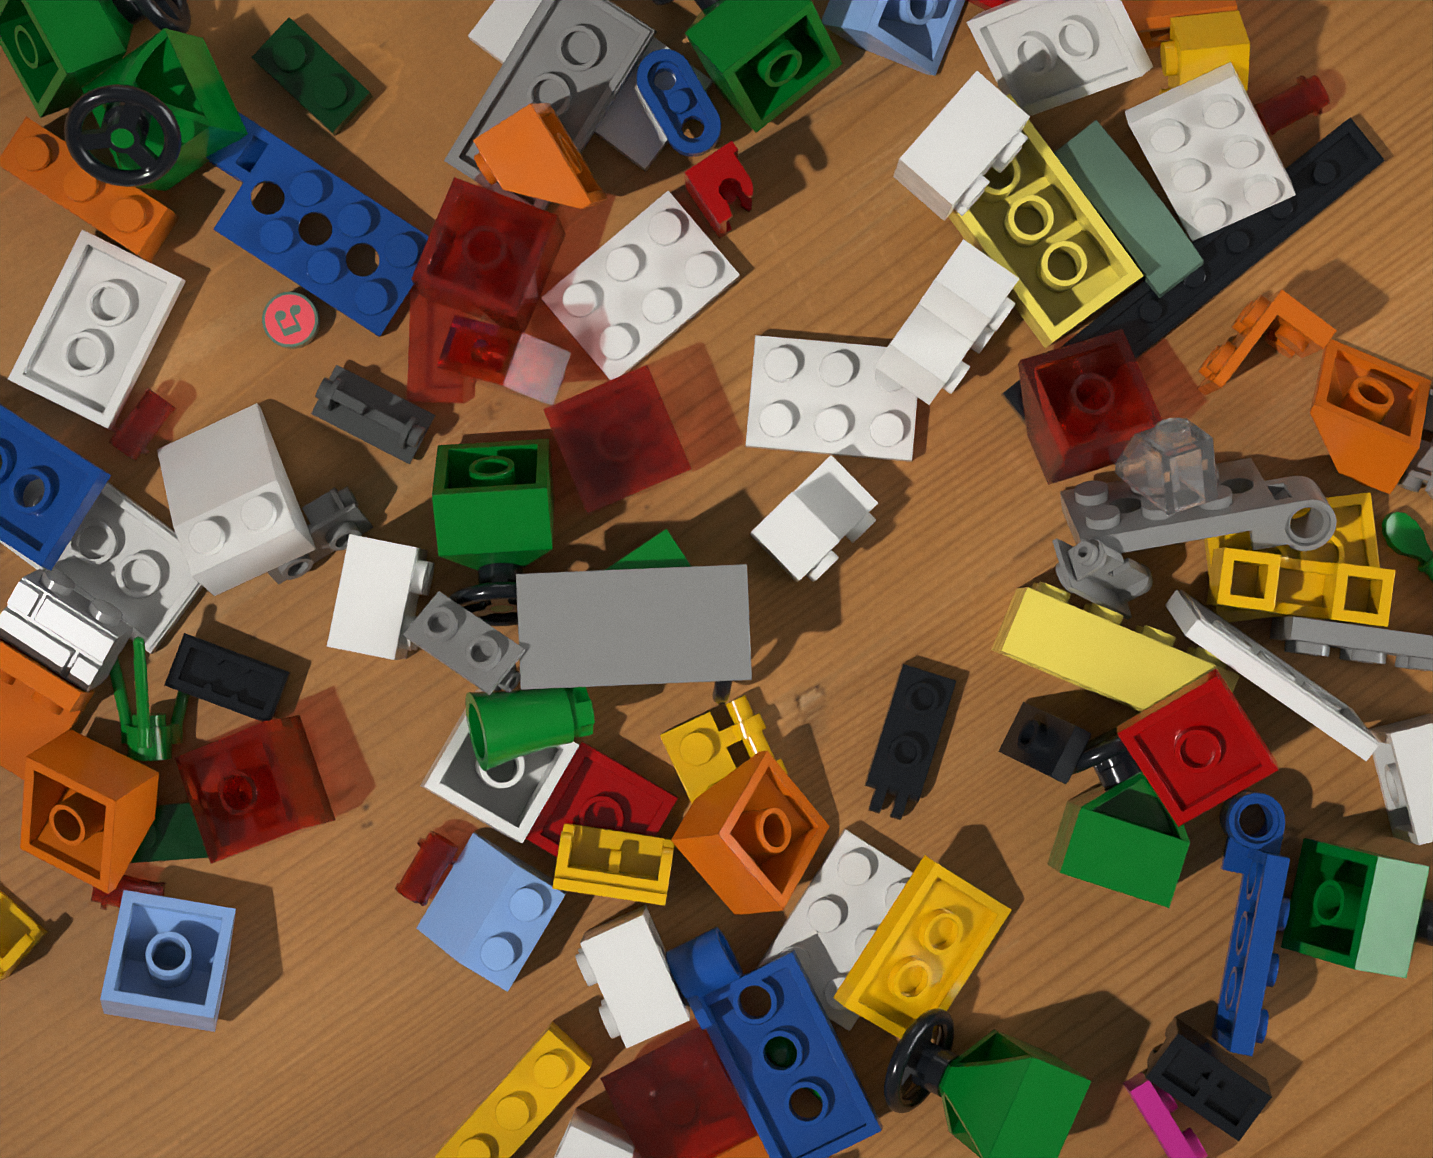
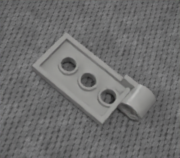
M1252 458L1217 464L1208 461L1195 462L1183 470L1166 473L1143 471L1134 474L1130 479L1109 483L1087 481L1077 485L1075 489L1060 491L1062 512L1076 545L1087 539H1096L1118 553L1245 531L1250 532V544L1253 550L1288 544L1295 550L1311 551L1326 544L1336 529L1335 513L1319 486L1313 480L1304 476H1290L1264 481ZM1303 508H1310L1304 516L1292 519L1297 511Z
M1272 617L1270 639L1285 641L1284 652L1329 657L1330 647L1341 649L1339 657L1341 660L1386 664V657L1390 655L1396 656L1395 667L1433 671L1432 635L1301 617Z

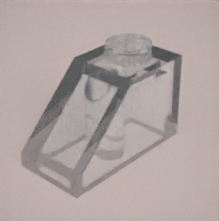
M1187 418L1164 419L1158 422L1154 428L1135 433L1115 463L1116 475L1166 515L1219 499L1213 437Z

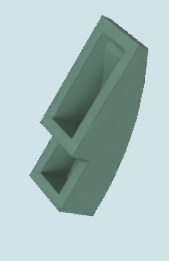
M1097 120L1054 152L1055 156L1144 275L1142 277L1143 280L1159 298L1204 264V260L1164 203Z

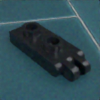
M905 664L901 665L864 785L874 789L869 811L879 814L886 793L895 795L890 817L901 820L907 800L919 801L956 680Z

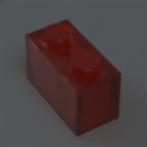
M454 315L436 367L484 387L553 406L558 390L564 381L565 370L571 352L521 331Z

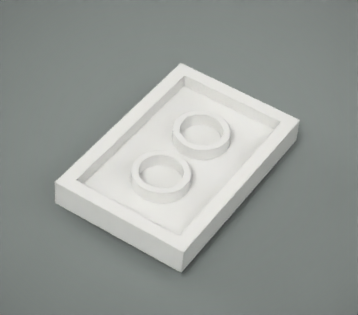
M1011 0L978 13L966 22L1001 92L1006 96L1010 93L1019 107L1029 116L1141 77L1153 68L1150 58L1121 0Z
M1231 62L1125 111L1129 127L1192 241L1296 195L1292 182Z
M667 191L549 290L541 299L614 384L738 280L740 274L674 196Z
M81 230L8 380L112 430L186 281L91 233Z
M755 335L745 447L911 462L918 397L874 367L887 347Z
M844 829L755 969L795 950L828 1018L850 1031L859 1015L842 1006L833 997L913 872L847 829Z

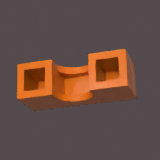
M27 116L0 156V167L149 263H151L180 218L172 210L136 187L111 185L92 177L75 162L64 140Z

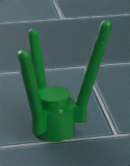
M138 636L133 640L137 713L131 715L119 659L116 660L109 673L121 724V744H127V757L135 761L172 759V744L183 743V721L190 695L181 691L177 692L170 724H166V713H149L145 642L142 637Z

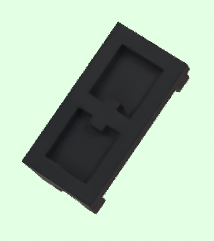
M1174 1017L1166 1028V1039L1158 1051L1152 1049L1148 1056V1071L1145 1074V1078L1237 1141H1240L1272 1098L1267 1079L1177 1017Z

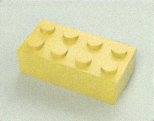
M1009 93L1007 97L1019 107V105L1016 103L1014 98ZM1028 119L1021 131L1028 139L1022 145L1023 148L1001 173L993 167L988 170L984 177L990 181L984 189L983 194L963 216L953 210L948 217L968 243L1019 278L1007 297L1016 303L1014 307L1046 349L1136 283L1144 275Z
M1039 581V584L1034 582L1031 588L1016 589L991 649L1139 712L1148 709L1215 669L1218 670L1232 693L1240 675L1226 670L1227 664L1203 648L1197 647L1195 649L1188 647L1185 653L1173 648L1176 637L1144 625V627L1137 625L1135 631L1120 626L1123 615L1094 603L1092 605L1085 604L1083 610L1067 604L1071 596L1070 593Z

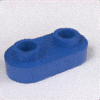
M660 49L649 53L638 67L637 85L641 96L669 144L678 153L689 157L702 156L710 152L719 141L721 121L717 110L689 62L683 55L670 49ZM665 71L672 73L676 78L675 85L669 90L659 89L654 83L659 73ZM693 119L700 121L704 126L702 135L698 138H688L685 136L682 129L687 121Z

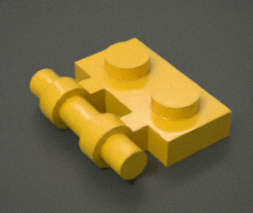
M746 695L725 704L734 724L719 731L709 711L660 734L661 740L691 804H693L698 796L737 768L727 746L742 740L750 758L760 751H768L775 759L762 732L767 727L760 713L754 715ZM777 759L776 762L788 774L782 759Z

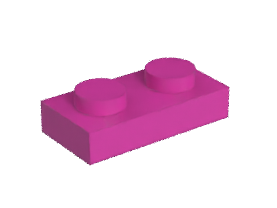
M1142 1072L1123 1083L1168 1158L1208 1157L1193 1130L1189 1127L1181 1132L1170 1113L1177 1110L1178 1106L1170 1094L1154 1083L1151 1084L1150 1080L1146 1079Z

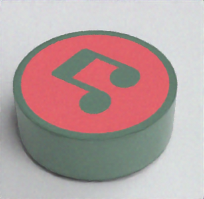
M283 292L274 296L266 304L262 315V324L265 333L274 343L287 349H298L308 345L316 337L320 328V315L314 303L306 296L296 292Z

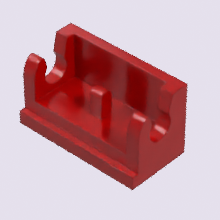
M730 141L684 172L687 192L719 239L732 231L729 219L732 218V213L728 204H733L736 197L739 198L741 207L747 212H751L753 183L738 160V149L733 141Z

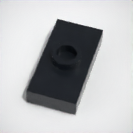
M184 633L164 686L271 724L291 672Z
M1023 702L998 752L1061 783L1067 784L1091 737V733Z

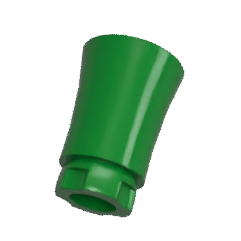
M586 687L514 689L510 692L493 691L490 695L485 692H468L466 694L465 706L470 739L477 761L483 771L521 756L572 743L574 738L594 734V711Z

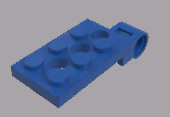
M239 113L248 134L239 141L206 157L210 160V163L243 183L213 230L380 337L440 243ZM274 183L282 189L285 200L278 212L266 215L258 212L253 207L251 196L253 190L259 184ZM311 213H319L328 218L332 225V234L324 244L314 246L302 240L299 235V224L305 216ZM367 244L376 250L379 256V265L374 273L368 276H357L348 269L346 255L353 246Z
M0 404V455L2 457L0 469V540L39 566L51 571L112 475ZM41 479L45 487L43 498L35 506L26 507L23 500L25 488L30 482Z
M1242 790L1228 798L1220 811V824L1223 832L1227 835L1221 869L1242 873L1211 1037L1229 1052L1253 1057L1255 1043H1263L1268 1027V1010L1262 1009L1266 986H1274L1278 975L1279 954L1272 953L1276 931L1285 930L1289 917L1290 899L1283 897L1290 858L1280 855L1285 829V814L1281 805L1267 794L1253 790ZM1258 804L1265 814L1264 825L1258 832L1247 835L1240 827L1239 818L1241 812L1249 805Z
M715 927L666 952L668 966L680 991L687 999L701 1029H706L770 1158H827L882 1131L883 1125L795 950L744 974L724 934L718 927ZM760 986L769 993L772 1002L771 1009L767 1014L752 1016L745 1012L740 1001L742 991L745 988ZM778 1036L790 1039L797 1049L796 1061L787 1067H779L772 1064L766 1055V1045L770 1039ZM807 1087L819 1093L822 1098L823 1107L818 1115L805 1118L794 1111L791 1105V1097L793 1092L799 1088Z

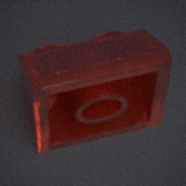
M1123 329L1021 359L1018 363L1027 436L1048 485L1149 454L1166 429Z
M300 715L261 722L175 757L210 864L294 837L336 820Z
M700 1026L600 1078L624 1129L642 1158H717L759 1136L705 1029L702 1030Z

